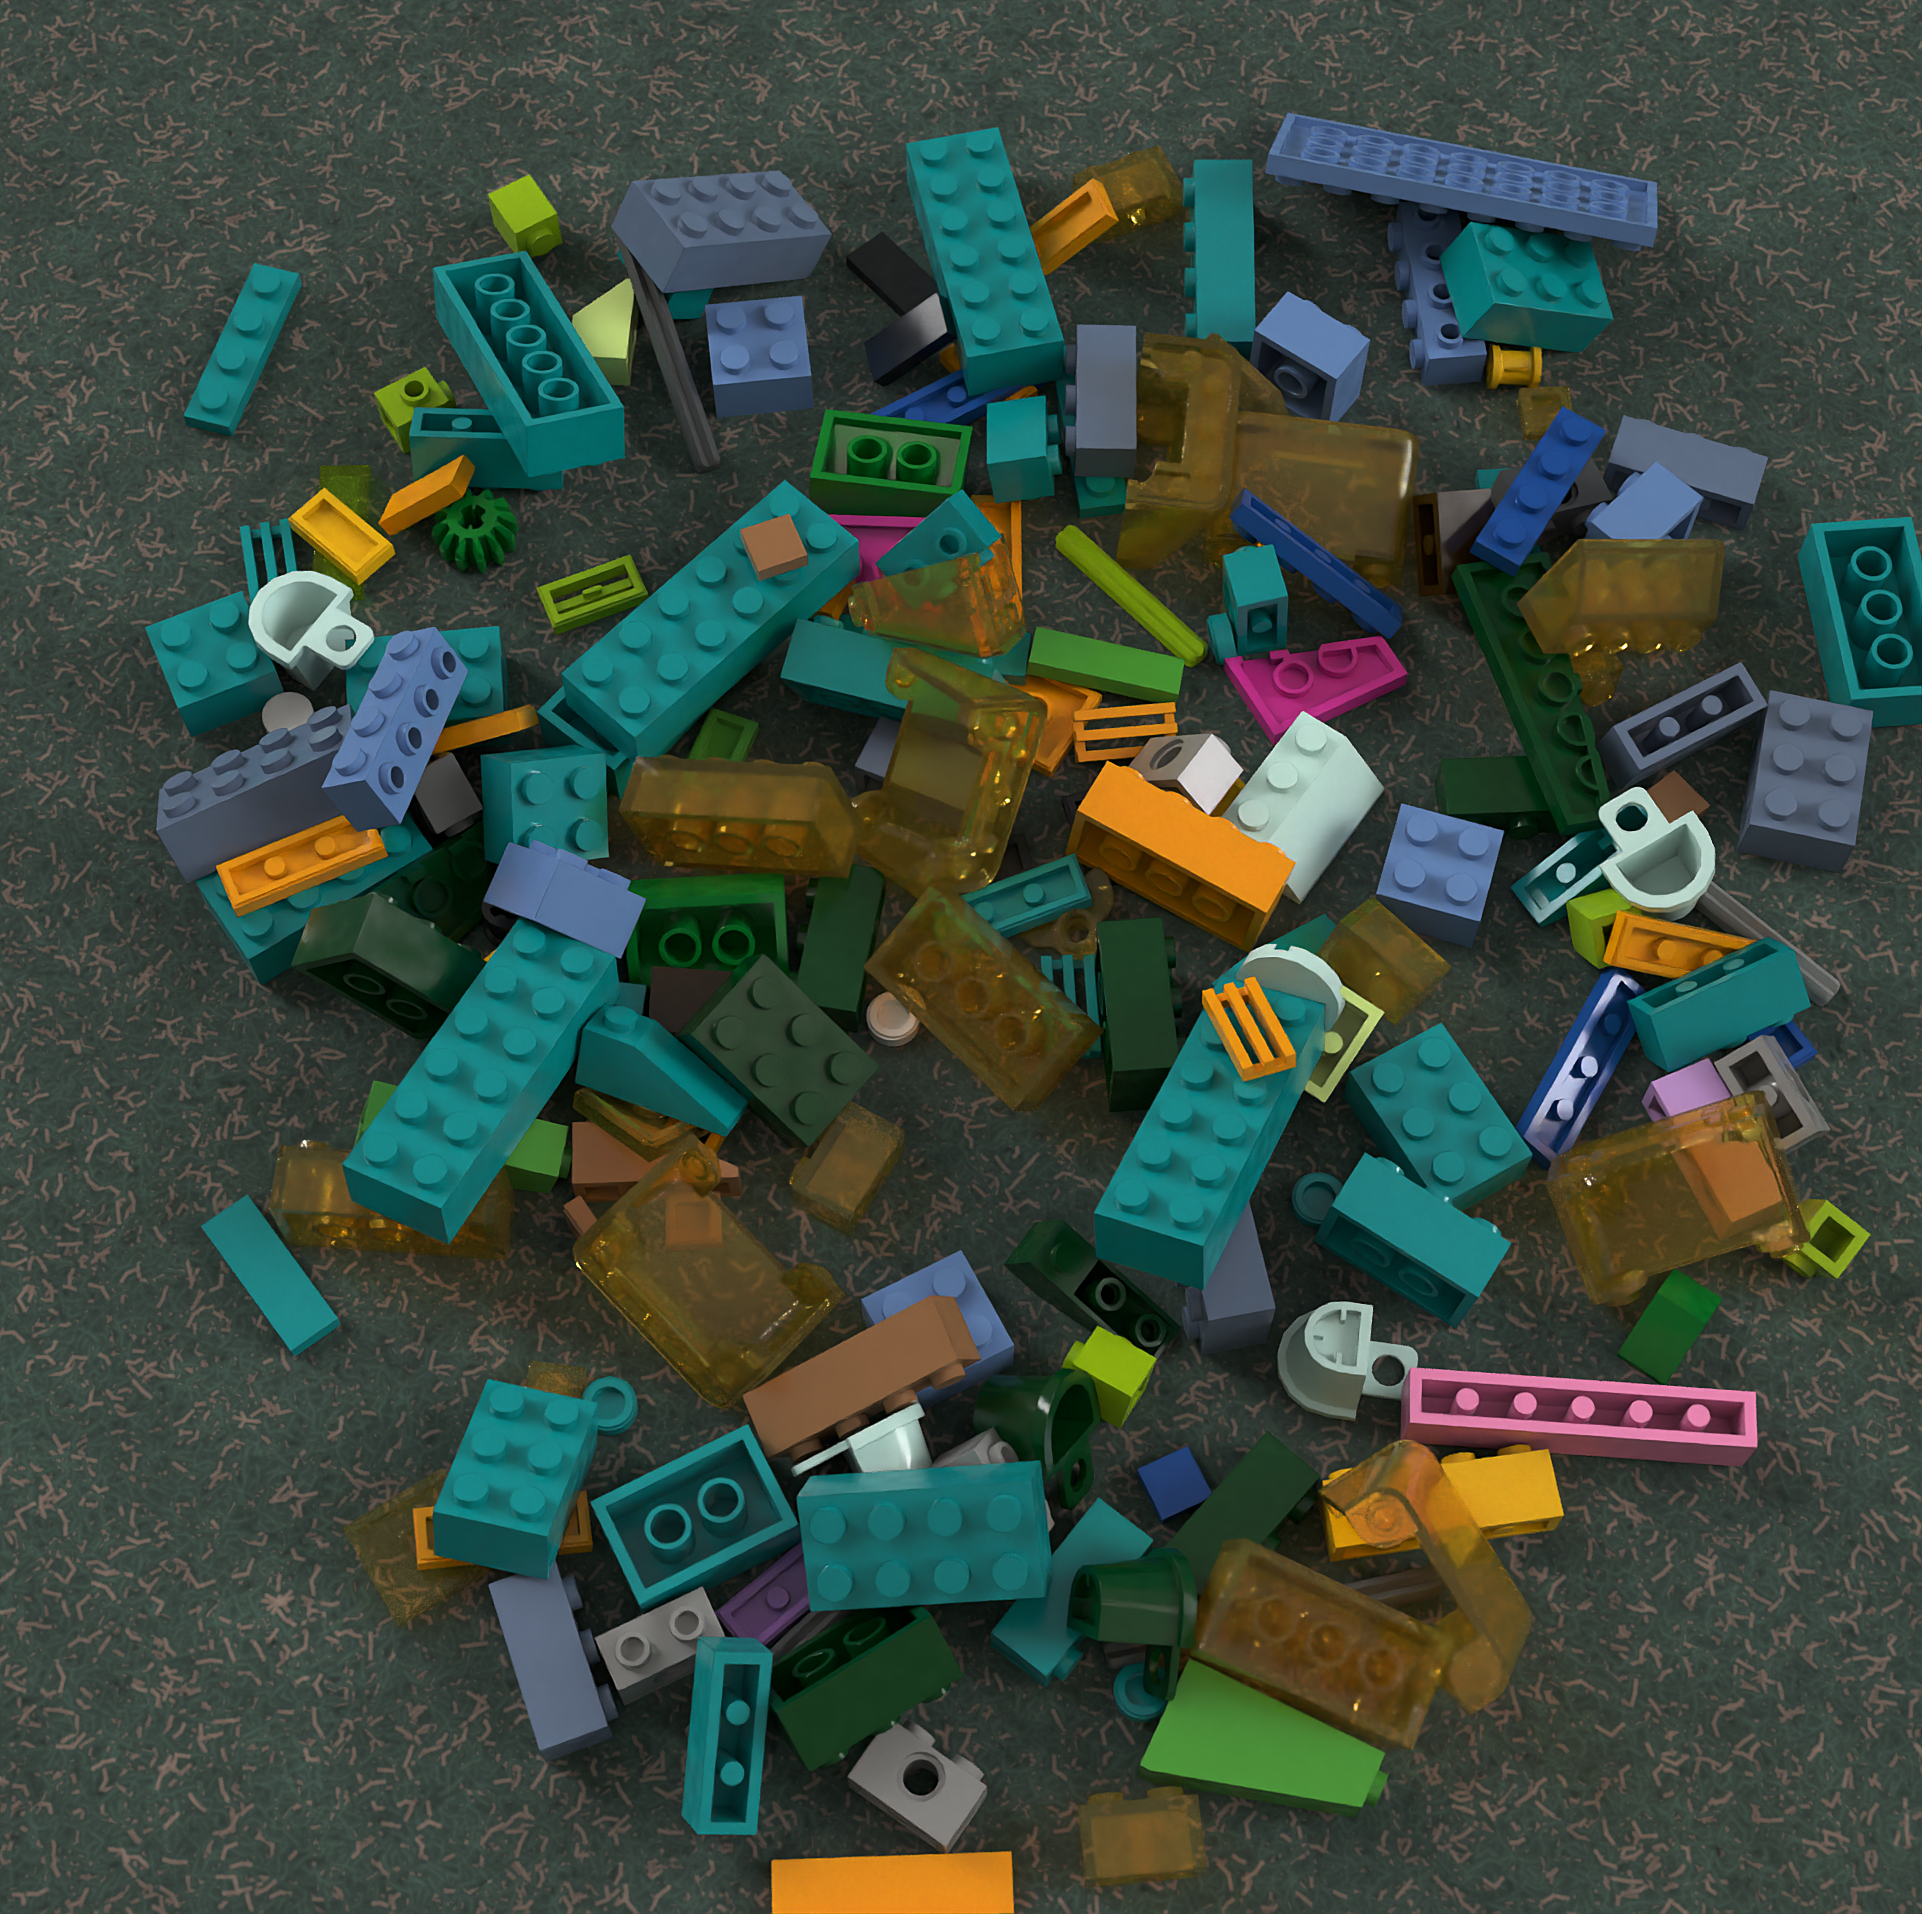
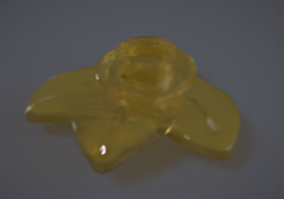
M1096 867L1084 876L1094 903L1093 906L1085 909L1068 910L1061 914L1058 919L1019 933L1025 942L1035 948H1056L1061 955L1073 954V960L1075 961L1083 960V957L1093 954L1097 922L1104 921L1114 906V892L1107 874L1100 867ZM1078 930H1086L1088 932L1085 940L1079 943L1071 941V936L1074 932Z

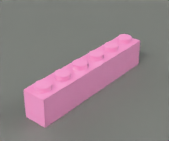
M1410 1367L1401 1387V1442L1502 1449L1508 1446L1526 1444L1530 1445L1531 1451L1549 1449V1453L1742 1467L1758 1448L1756 1392Z

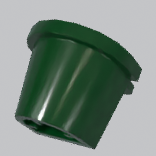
M1062 1368L1052 1376L994 1375L989 1378L981 1388L975 1403L973 1416L974 1436L994 1427L1001 1440L1013 1448L1019 1462L1040 1460L1043 1481L1049 1482L1056 1474L1059 1501L1062 1509L1073 1510L1090 1491L1094 1481L1088 1436L1101 1422V1414L1094 1380L1089 1374L1083 1370ZM1078 1460L1079 1475L1074 1488L1072 1489L1071 1472L1074 1464Z
M1154 1548L1143 1559L1082 1565L1076 1572L1072 1582L1066 1627L1097 1641L1146 1644L1143 1673L1144 1690L1160 1700H1173L1177 1689L1180 1648H1194L1196 1633L1197 1591L1194 1573L1187 1557L1177 1548ZM1161 1652L1165 1661V1672L1162 1682H1160L1158 1676V1659Z

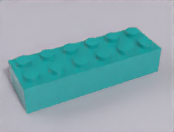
M995 127L905 143L907 183L939 293L948 299L958 336L953 341V345L963 373L968 396L984 394L995 389L1022 384L1023 386L1063 379V335L999 128Z
M526 251L433 268L436 318L528 478L539 475L550 476L563 470L583 466H598L607 461L625 458L624 406Z
M784 480L561 673L567 705L641 768L787 639L794 631L797 618L808 620L860 574L859 540ZM790 514L808 555V565L759 581L741 541L740 530Z
M520 917L342 1163L351 1201L449 1245L579 1056L583 1028L605 1003L614 1005L620 996L616 956Z
M1221 975L1214 991L1216 994L1223 993V985L1234 982L1237 988L1244 987V981ZM1260 986L1296 1052V1067L1245 1082L1239 1076L1205 1008L1203 1009L1094 1211L1096 1257L1200 1290L1205 1289L1324 1051L1326 1004ZM1246 1002L1245 1004L1251 1016L1253 1017L1259 1031L1261 1032L1266 1044L1268 1045L1273 1057L1277 1058V1055L1273 1047L1271 1046L1266 1034L1264 1033L1258 1019L1256 1018L1251 1006L1248 1002ZM1225 1008L1224 1010L1252 1064L1260 1063L1252 1046L1246 1039L1232 1008Z

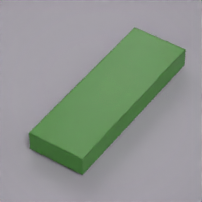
M1036 627L1026 674L1156 703L1175 702L1176 707L1185 659Z

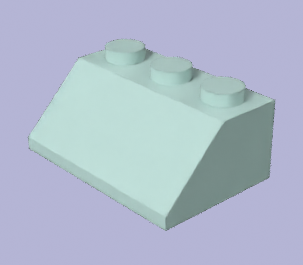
M1302 710L1223 814L1222 818L1232 822L1241 833L1257 842H1267L1277 846L1286 854L1287 858L1296 862L1282 894L1301 904L1383 793L1384 787L1346 736Z

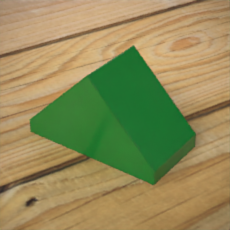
M1674 1268L1616 1356L1658 1384L1666 1385L1722 1301V1298Z

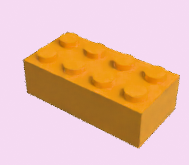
M1108 760L1077 809L1065 852L1067 856L1075 853L1078 862L1110 877L1118 884L1247 953H1250L1275 910L1296 863L1287 858L1286 854L1277 846L1267 842H1257L1241 833L1236 825L1222 817H1211L1193 807L1191 802L1181 794L1172 791L1165 792L1146 782L1143 775L1138 771L1126 766L1119 767Z

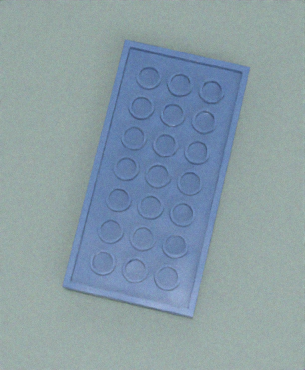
M1287 113L1269 151L1265 173L1276 175L1275 180L1285 185L1302 186L1304 181L1323 184L1324 191L1337 195H1350L1352 190L1371 193L1370 198L1384 204H1399L1400 199L1418 202V207L1421 210L1431 213L1444 214L1447 213L1449 208L1465 211L1469 219L1483 223H1494L1496 218L1515 221L1517 228L1530 232H1543L1544 227L1564 230L1563 235L1576 241L1589 242L1592 241L1593 236L1611 239L1613 246L1629 251H1639L1641 246L1653 247L1658 229L1656 182Z

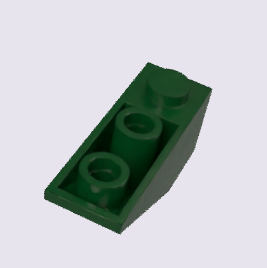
M1063 1219L1035 1222L1004 1263V1266L1037 1296L1093 1333L1096 1327L1100 1326L1114 1335L1126 1338L1135 1347L1152 1355L1157 1360L1181 1328L1179 1324L1108 1260L1096 1257V1249Z

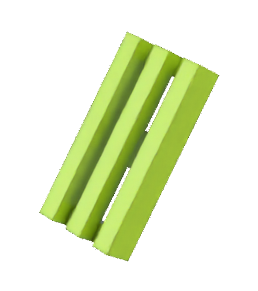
M631 555L536 588L538 597L544 606L545 613L550 620L555 635L641 605L649 598ZM625 573L628 575L626 579L603 587L597 585L583 590L581 595L556 604L553 602V599Z

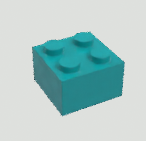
M242 591L145 627L190 737L261 711L272 697L284 693L271 658L257 647L248 624L250 608Z
M577 745L481 755L485 860L499 864L509 842L529 848L532 839L555 849L565 850L585 860L609 857L606 758L604 752Z

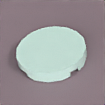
M1265 944L1252 950L1243 962L1236 975V979L1244 981L1246 978L1255 976L1260 986L1326 1004L1325 1032L1329 1031L1338 1020L1345 1006V996L1343 998L1340 993L1342 983L1331 967L1323 959L1299 947L1290 946L1289 950L1285 951L1281 949L1275 950L1277 944Z

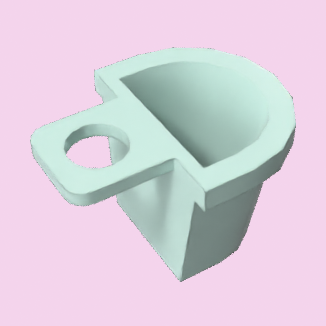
M293 571L272 579L258 591L250 605L248 624L257 647L272 660L279 663L293 679L313 691L334 666L342 670L353 667L373 643L374 634L369 626L351 617L349 601L354 596L352 589L332 577L315 571ZM354 634H356V642L350 649L345 651V640L354 639Z
M1631 788L1599 809L1601 823L1621 850V853L1600 864V870L1614 891L1629 905L1641 909L1642 915L1667 921L1680 919L1695 907L1699 897L1707 891L1715 874L1716 853L1708 831L1693 810L1669 824L1644 788ZM1638 806L1646 811L1648 820L1640 830L1628 832L1618 826L1616 822L1618 813L1625 807Z
M1346 1301L1330 1302L1298 1317L1284 1332L1277 1352L1278 1377L1288 1396L1305 1410L1324 1417L1355 1421L1361 1395L1401 1401V1387L1410 1367L1417 1368L1418 1355L1409 1346L1370 1341L1373 1305ZM1382 1356H1391L1398 1359L1404 1367L1405 1374L1403 1380L1394 1386L1380 1384L1372 1374L1373 1363Z
M920 1403L909 1406L792 1467L791 1471L794 1477L840 1453H843L853 1473L929 1468L933 1462L918 1420L925 1416V1413Z

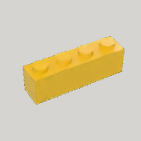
M1526 1444L1508 1446L1498 1450L1497 1456L1475 1459V1454L1471 1452L1456 1453L1442 1458L1441 1464L1419 1467V1462L1415 1460L1399 1461L1387 1465L1385 1472L1363 1475L1362 1469L1359 1468L1342 1469L1331 1473L1328 1476L1329 1480H1322L1317 1497L1320 1499L1318 1503L1330 1562L1551 1531L1556 1529L1564 1516L1549 1449L1531 1451L1530 1445Z

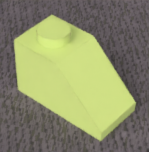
M625 279L574 314L572 319V325L610 385L630 386L640 308L630 279Z
M1342 985L1340 993L1343 998L1345 996V1006L1333 1027L1325 1032L1324 1051L1304 1089L1305 1092L1322 1103L1326 1102L1384 1014V1011Z

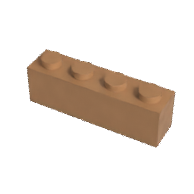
M930 1295L742 1396L767 1458L790 1457L792 1463H799L823 1452L822 1442L835 1435H838L839 1439H845L870 1427L871 1424L868 1418L883 1410H885L887 1415L894 1414L918 1402L916 1393L933 1385L934 1389L938 1390L961 1381L966 1377L964 1368L981 1360V1357L955 1297Z

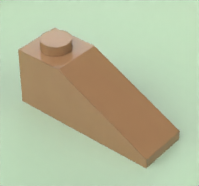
M597 1115L588 1118L586 1122H572V1187L575 1196L580 1195L584 1202L665 1199V1194L720 1191L721 1197L741 1196L739 1170L735 1165L631 1121L618 1120L613 1116Z

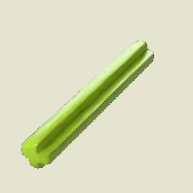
M1068 525L1063 531L1058 533L1055 538L1056 549L1176 657L1185 659L1184 664L1187 667L1193 668L1204 660L1208 654L1207 643L1079 528L1074 525Z

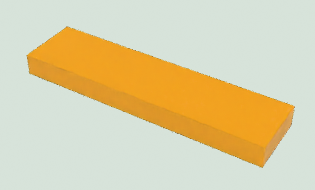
M1012 1851L771 1860L772 1914H1014Z

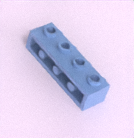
M1399 202L1395 222H1389L1387 234L1389 250L1391 252L1397 251L1399 261L1395 263L1397 290H1405L1407 299L1402 304L1403 326L1405 329H1412L1414 340L1410 341L1409 347L1412 369H1420L1423 386L1480 382L1487 357L1484 340L1462 338L1439 259L1441 254L1462 232L1458 210L1448 208L1447 213L1437 214L1421 210L1418 207V202Z
M436 627L412 632L403 631L393 635L386 646L385 654L374 677L369 682V688L356 715L351 721L348 733L339 752L333 759L332 767L322 786L323 791L357 832L401 824L468 673L467 668Z

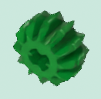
M467 487L463 498L448 505L447 508L435 512L434 520L436 525L433 526L432 531L434 544L438 546L441 557L445 560L446 564L456 561L457 568L462 573L472 563H475L478 570L484 574L487 567L486 562L490 560L503 567L504 553L515 552V536L518 531L516 517L511 513L510 506L505 498L494 499L493 493L488 488L479 496H474L473 492Z

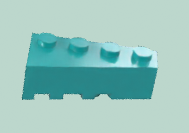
M1194 160L1192 178H1183V207H1188L1189 223H1184L1183 250L1184 252H1190L1191 268H1185L1184 297H1192V313L1185 314V343H1193L1194 359H1250L1253 335L1256 329L1252 160Z

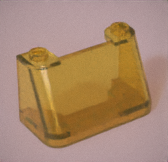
M1144 332L1136 380L1137 438L1151 445L1166 446L1167 455L1166 462L1156 461L1153 474L1146 481L1138 484L1139 480L1128 479L1115 560L1123 568L1150 569L1158 566L1218 519L1227 508L1231 492L1242 374L1241 356L1237 349L1228 343Z
M1251 411L1228 413L1222 417L1219 426L1202 562L1212 563L1216 567L1223 569V555L1233 553L1244 546H1265L1260 541L1251 543L1245 540L1235 531L1232 526L1233 521L1229 519L1231 503L1245 487L1338 559L1354 560L1353 570L1376 588H1385L1390 585L1401 586L1413 503L1412 496H1414L1418 465L1419 440L1408 431L1394 428Z
M999 533L1002 537L989 547L995 556L982 568H979L978 563L981 561L977 551L958 556L955 559L890 576H885L882 572V577L854 584L851 586L853 595L848 597L849 611L856 627L864 626V629L870 635L984 660L1006 655L1026 635L1027 623L1004 533Z
M913 647L893 648L886 671L885 684L887 690L893 696L901 700H908L881 790L861 793L847 804L837 840L916 898L978 891L993 880L1000 868L1046 726L1047 709L1042 702L1024 691L924 650Z
M1761 1090L1738 1094L1572 1147L1552 1159L1545 1183L1592 1306L1608 1302L1610 1307L1628 1304L1640 1297L1639 1289L1645 1286L1648 1276L1747 1246L1755 1245L1758 1252H1769L1772 1258H1781L1800 1251L1804 1247L1803 1243L1811 1241V1230L1766 1093Z
M691 1132L609 1208L575 1242L572 1250L574 1260L583 1274L680 1376L709 1404L725 1409L734 1405L743 1397V1394L751 1391L767 1378L846 1294L834 1282L831 1274L823 1267L801 1262L788 1271L712 1192L722 1178L719 1159L711 1148L704 1145Z
M1399 1440L1391 1443L1317 1491L1331 1514L1335 1518L1346 1516L1360 1538L1372 1546L1389 1548L1401 1543L1412 1535L1415 1537L1458 1609L1434 1624L1440 1634V1650L1436 1659L1434 1658L1425 1665L1440 1689L1471 1716L1497 1699L1505 1691L1532 1628V1615L1523 1596L1436 1456L1428 1447L1413 1440Z

